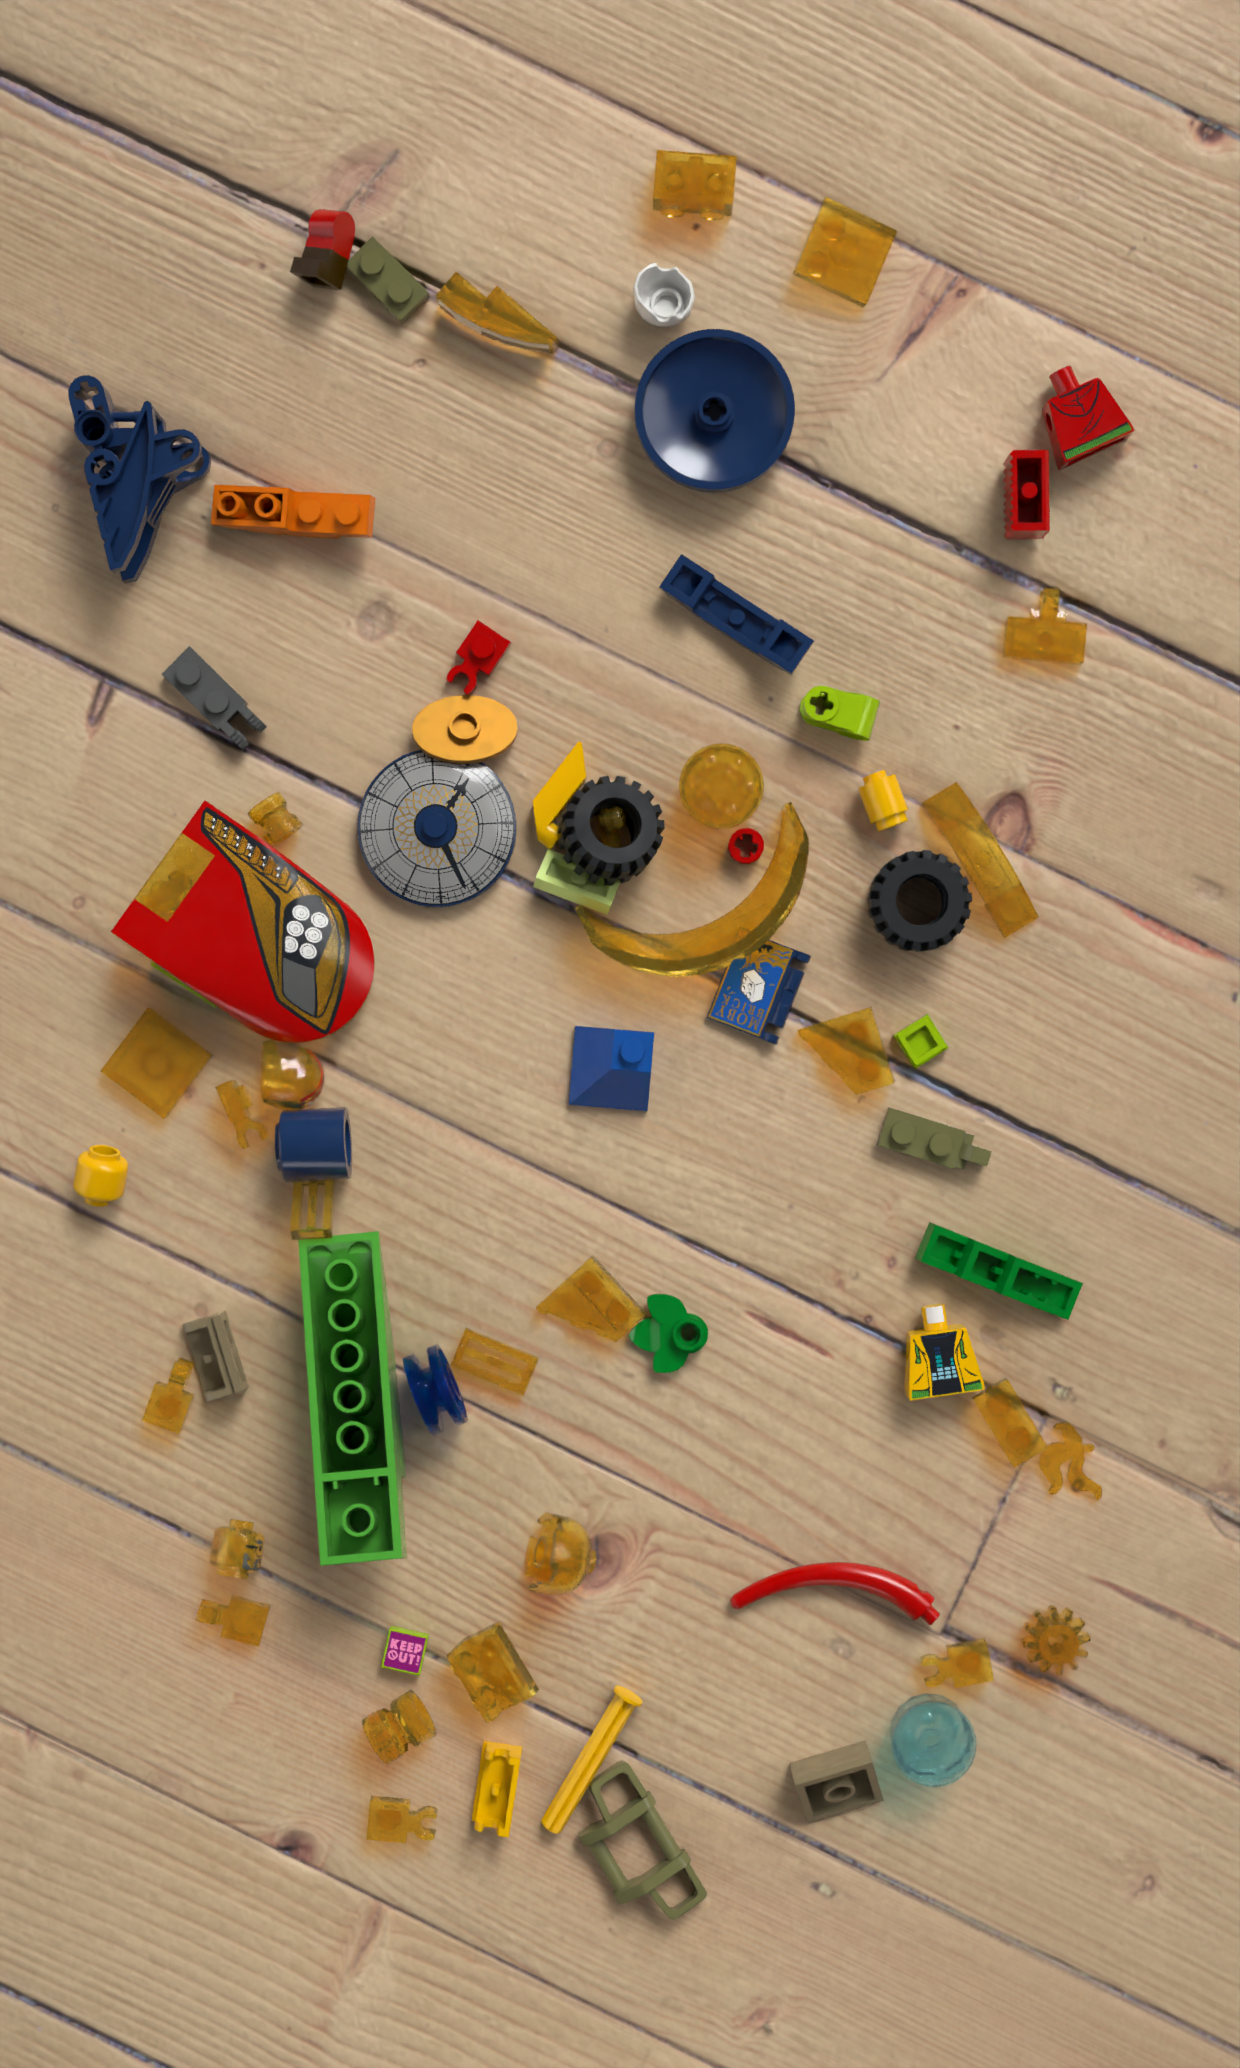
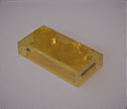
M1006 1377L972 1397L1013 1468L1048 1448Z

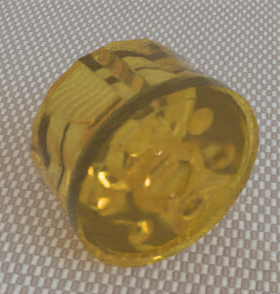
M719 743L703 747L688 759L680 775L679 793L685 809L698 823L713 829L732 828L742 824L755 813L763 797L764 780L758 763L747 751L735 745Z

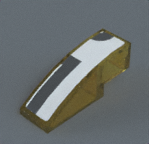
M455 272L435 295L439 308L459 323L480 335L508 346L533 352L554 354L559 348L558 338L498 286L486 298L460 274Z

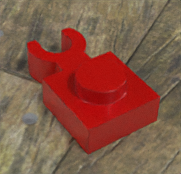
M477 620L456 652L459 657L464 659L462 665L454 666L448 672L447 682L452 684L458 675H466L469 678V683L463 692L466 695H471L477 687L476 676L479 671L490 677L511 646V642Z

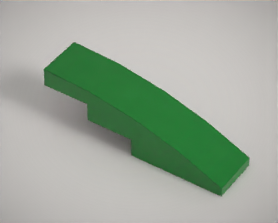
M931 1222L927 1226L915 1259L1067 1320H1069L1083 1283Z

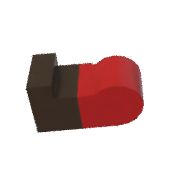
M318 209L312 213L309 219V237L306 240L302 257H294L290 272L313 287L341 290L355 237V222L348 212Z

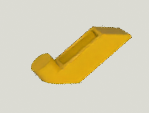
M578 741L533 799L537 838L540 843L550 850L553 849L561 837V834L558 833V826L553 822L587 779L583 746L580 741Z

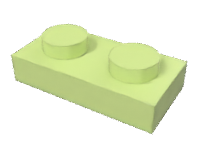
M548 849L533 887L608 915L619 888L620 880L617 879L613 885H604L603 878H599L596 884L588 881L590 875L586 872H583L581 876L574 872L577 866L574 862L567 865L563 858L564 854Z

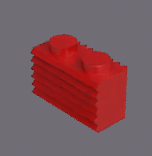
M1013 450L1003 463L1006 467L1003 471L1006 475L1003 479L1006 483L1003 487L1006 491L1003 495L1006 499L1003 503L1006 507L1003 511L1006 514V517L1003 519L1006 522V525L1003 527L1006 533L1003 536L1007 540L1044 539L1050 531L1049 450Z

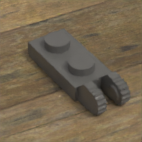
M190 646L162 673L220 732L223 730L242 750L249 745L247 738L229 724L239 712L247 719V723L254 730H258L261 733L267 727L246 706L248 703Z

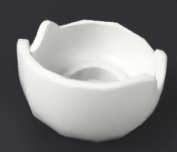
M652 263L638 273L633 286L636 310L646 322L659 327H673L684 322L690 316L695 301L691 281L680 273L677 267L666 269L660 268L657 263Z

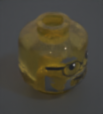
M230 1519L229 1527L221 1526L215 1529L209 1562L213 1567L218 1568L217 1575L248 1579L249 1573H255L259 1570L265 1537L262 1533L253 1531L254 1522Z

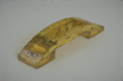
M957 782L922 802L942 837L945 836L984 900L985 904L983 905L1003 938L1039 918L1028 894L1000 845Z

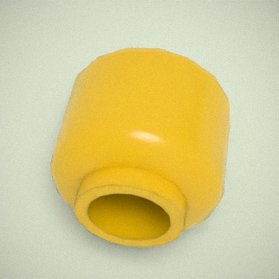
M93 1145L89 1147L88 1151H84L78 1156L73 1189L78 1195L85 1198V1203L91 1206L104 1207L110 1201H115L123 1196L129 1165L127 1160L120 1155L121 1152L117 1148L107 1145Z

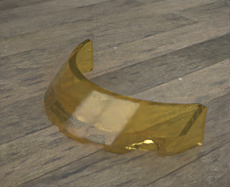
M792 802L783 805L781 808L780 835L768 869L753 891L733 910L709 924L692 930L671 934H646L613 926L595 917L580 905L575 910L592 945L623 965L662 976H693L714 972L728 967L733 960L744 959L758 950L777 932L792 911L805 878L809 855V837Z

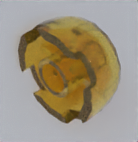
M545 1512L537 1520L539 1524L543 1525L538 1539L530 1536L525 1556V1576L533 1578V1583L529 1586L530 1591L548 1595H563L575 1590L583 1583L587 1574L593 1572L596 1564V1552L592 1550L591 1539L586 1529L578 1521L566 1516Z

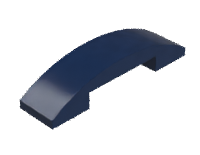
M683 554L680 555L659 586L668 596L726 637L790 675L794 673L814 643L813 639L784 620H777L716 580L712 573Z

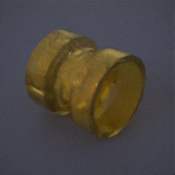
M280 792L270 795L248 812V816L253 823L261 825L264 830L263 837L272 847L292 836L303 826L297 815L290 814L287 810V801Z

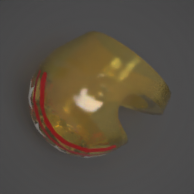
M273 1040L262 1041V1103L283 1111L302 1110L312 1105L320 1097L325 1084V1073L319 1059L311 1051L298 1046L297 1056L294 1059L286 1060L280 1057Z

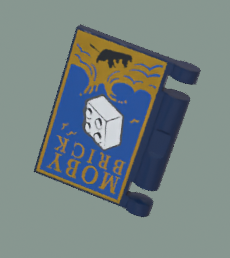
M741 929L706 1018L777 1045L780 1037L764 1032L768 1022L784 1028L805 974L800 970L789 967L792 958L803 963H809L811 956Z

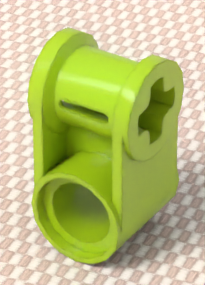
M819 685L813 687L803 697L799 712L801 718L811 726L830 730L848 738L870 741L880 701L867 695L845 692ZM818 697L823 699V706L828 708L821 715L816 714V707L810 704L814 703Z

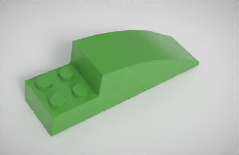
M379 1232L298 1239L320 1566L407 1558L401 1478H406L391 1319Z

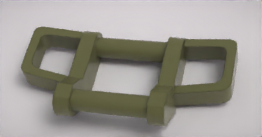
M620 1760L593 1778L588 1787L603 1819L588 1825L577 1836L584 1847H589L614 1888L612 1894L618 1904H624L649 1893L664 1914L670 1919L675 1920L703 1901L707 1896V1892L690 1865L691 1858L685 1849H680L654 1807L656 1804L654 1797L650 1791H645L631 1766L627 1762ZM625 1773L638 1796L610 1815L600 1789L602 1785L618 1774ZM642 1816L667 1858L641 1876L627 1880L603 1839L612 1836L633 1820ZM683 1869L694 1887V1892L676 1906L669 1907L655 1888Z

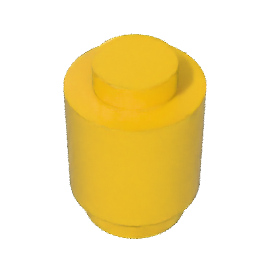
M881 770L862 778L865 785L859 787L858 791L870 823H875L878 832L908 821L905 813L908 807L895 774L887 776L886 771Z

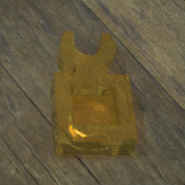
M985 1638L945 1645L948 1657L940 1658L935 1654H925L920 1657L922 1666L935 1665L938 1667V1671L934 1676L924 1678L926 1687H938L943 1684L946 1678L952 1677L955 1688L994 1681Z
M371 1796L366 1840L406 1843L408 1832H413L422 1840L435 1839L436 1829L423 1827L421 1821L424 1818H437L438 1809L433 1806H423L417 1811H410L411 1799Z

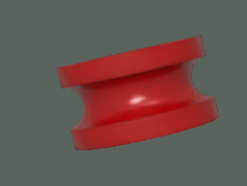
M752 828L737 830L732 834L728 842L730 856L740 864L755 862L760 858L764 850L762 836ZM743 835L751 836V843L757 845L755 854L751 851L749 852L750 857L740 856L741 850L735 847L736 839L738 838L742 841Z

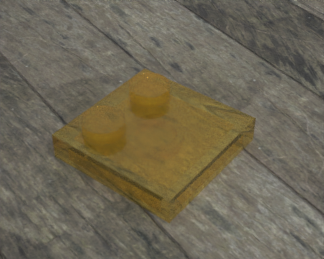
M825 197L792 274L854 304L865 307L897 230Z
M147 1008L101 1069V1072L165 1119L213 1057V1054L152 1008Z

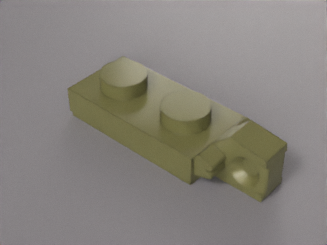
M888 1107L877 1145L949 1168L954 1169L956 1167L963 1170L966 1161L987 1167L992 1152L973 1146L974 1135L967 1134L964 1130Z

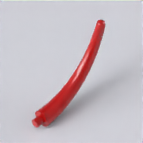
M849 1562L816 1563L784 1570L747 1586L734 1594L730 1599V1604L733 1608L742 1609L762 1598L790 1589L821 1585L843 1586L877 1595L897 1606L913 1621L921 1617L929 1625H932L940 1616V1613L931 1605L935 1597L929 1592L921 1590L911 1580L879 1567Z

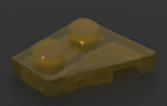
M872 1007L797 1030L799 1036L822 1057L821 1059L843 1079V1082L856 1095L895 1083Z
M593 1255L536 1307L542 1314L547 1315L549 1313L570 1321V1325L583 1330H593L599 1336L617 1342L646 1315V1311Z

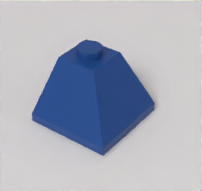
M575 1026L569 1105L648 1111L654 1032Z

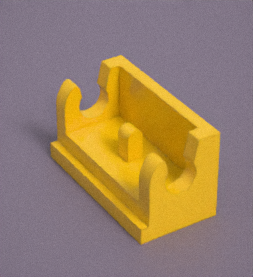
M483 1741L471 1820L475 1821L474 1829L476 1831L482 1832L484 1827H491L496 1829L498 1836L509 1838L523 1746Z

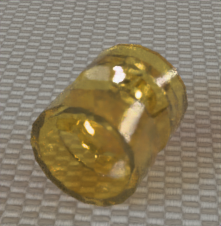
M408 1690L392 1700L390 1711L385 1708L378 1709L362 1719L364 1732L372 1748L379 1758L388 1765L408 1751V1743L418 1747L436 1736L437 1733L427 1708L413 1690Z

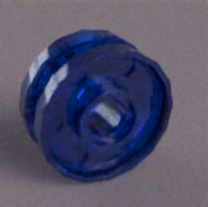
M438 1344L427 1348L429 1366L426 1368L423 1367L414 1353L403 1357V1366L413 1398L425 1425L433 1436L444 1430L442 1413L445 1411L448 1412L457 1426L468 1421L467 1411L459 1386L449 1362Z

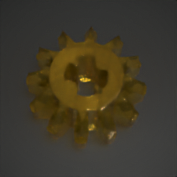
M1055 1605L1048 1606L1047 1617H1044L1039 1610L1033 1612L1038 1623L1035 1625L1025 1622L1023 1628L1031 1635L1021 1639L1022 1646L1030 1649L1026 1655L1029 1662L1039 1661L1038 1668L1043 1673H1046L1052 1664L1057 1675L1063 1674V1664L1068 1663L1071 1669L1077 1670L1078 1664L1074 1657L1086 1658L1088 1652L1081 1645L1091 1640L1087 1632L1081 1631L1085 1626L1081 1617L1073 1619V1611L1068 1607L1063 1609L1059 1615ZM1060 1634L1064 1639L1063 1642H1055L1051 1646L1048 1642L1049 1637L1057 1638Z

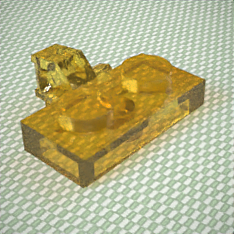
M1043 588V591L1040 592L1039 609L1031 608L1029 618L1014 616L1006 618L1002 658L1082 665L1084 663L1087 623L1067 622V612L1058 611L1060 590Z

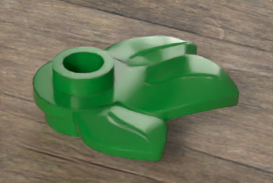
M652 1294L647 1297L651 1317H647L637 1323L628 1336L639 1348L655 1353L653 1357L654 1372H674L684 1365L689 1353H695L703 1348L708 1339V1328L701 1317L687 1313L680 1299L667 1294ZM692 1326L696 1330L695 1337L691 1340L682 1338L680 1332L683 1327Z

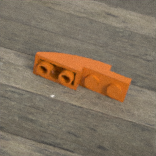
M214 485L211 525L252 532L311 538L340 539V536L372 538L376 498L372 495L298 492L290 488Z

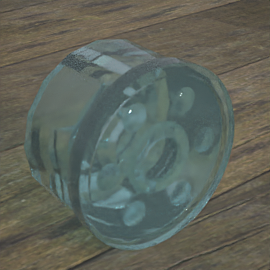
M925 1693L911 1697L899 1706L891 1720L890 1739L893 1757L902 1773L915 1783L929 1787L945 1786L961 1778L972 1765L976 1754V1735L974 1729L957 1704L943 1695Z

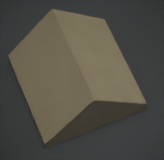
M866 1740L790 1763L795 1787L808 1823L884 1801Z

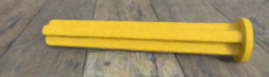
M619 1685L614 1687L615 1696L541 1820L543 1827L555 1834L562 1832L636 1706L640 1707L643 1701L629 1689Z

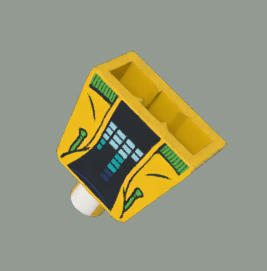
M945 1304L922 1306L921 1312L924 1329L907 1331L905 1394L907 1398L911 1401L985 1390L984 1381L966 1327L963 1324H947Z

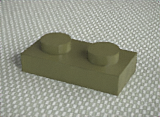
M373 236L348 261L347 270L401 324L430 297L429 292Z

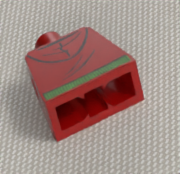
M1071 365L1061 368L1049 376L1057 396L1045 403L1042 413L1059 471L1127 440L1135 431L1131 422L1098 377L1080 385Z

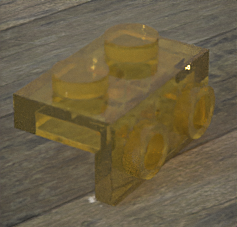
M499 1621L462 1639L447 1654L454 1674L461 1680L472 1699L475 1709L480 1712L486 1723L494 1721L502 1711L532 1698L539 1691L538 1686Z

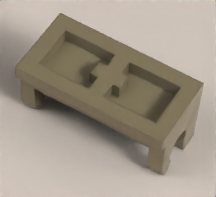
M226 1311L182 1324L189 1341L206 1402L243 1392L248 1387V1382Z

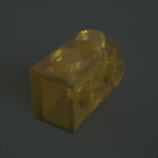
M657 150L653 210L660 211L662 215L667 217H681L684 213L700 214V217L703 219L721 220L724 216H732L737 156Z

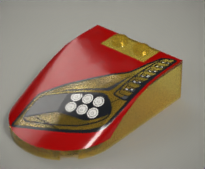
M206 800L201 804L111 930V933L121 943L255 1034L279 1043L297 1044L312 1042L319 1039L322 1040L337 1033L347 1026L360 1012L367 1001L374 980L375 959L371 938L357 913L347 903L286 856Z

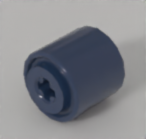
M346 1107L282 1111L279 1123L275 1126V1155L278 1170L282 1172L283 1179L286 1182L351 1178L352 1137L350 1118Z

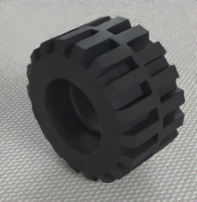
M603 776L599 778L596 784L593 780L585 783L582 790L578 789L571 798L558 825V833L561 834L558 840L559 849H566L563 858L567 865L574 862L577 865L574 872L579 876L586 872L590 875L588 881L595 884L599 878L604 879V885H613L617 879L622 884L628 882L633 875L637 877L655 856L663 840V836L660 834L665 829L664 820H658L662 813L660 805L653 806L651 804L654 796L649 790L645 794L638 790L642 784L633 781L631 785L625 784L626 777L617 776L614 782H610L609 776ZM599 814H610L618 817L629 829L631 844L622 848H613L602 844L591 830L590 818Z
M929 850L906 852L886 863L874 877L871 883V890L868 893L867 901H869L870 905L868 913L869 917L874 921V928L877 933H881L885 937L884 940L889 944H894L899 949L905 951H928L946 945L957 934H960L965 927L963 925L966 919H969L971 913L969 903L972 902V893H969L967 888L969 881L966 876H962L959 871L961 868L956 863L952 864L947 860V856L941 853L937 855ZM913 878H925L931 881L938 888L942 897L940 914L935 920L925 925H914L907 922L897 908L896 896L899 888L906 881Z

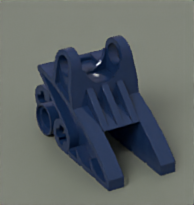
M82 375L73 380L68 390V397L75 421L74 432L77 439L91 452L86 458L84 470L87 483L90 486L89 491L94 510L98 514L96 518L102 540L105 542L104 549L110 571L113 573L120 572L122 581L127 584L137 581L146 565L160 526L161 516L173 494L204 478L209 473L211 458L207 450L201 446L199 439L192 432L185 429L167 432L164 419L149 401L143 403L141 411L115 412L112 398L103 384L93 376ZM94 391L96 394L92 397L95 410H91L84 402L88 400V392ZM118 422H134L135 426L134 428H119ZM180 438H187L193 442L173 445ZM193 452L190 457L182 460L186 453ZM202 454L204 459L202 467L196 472L186 471L198 462ZM98 461L106 463L99 473H94V468L100 467L97 464Z

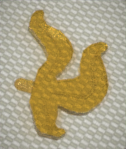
M1069 1422L1056 1423L1053 1428L1061 1430L1064 1442L1047 1444L1039 1457V1467L1051 1484L1048 1492L1054 1495L1060 1491L1063 1485V1478L1059 1467L1062 1463L1072 1458L1067 1472V1480L1080 1491L1092 1492L1094 1498L1099 1500L1102 1497L1101 1485L1088 1478L1082 1471L1085 1461L1084 1452H1092L1095 1446L1093 1444H1083L1082 1437Z

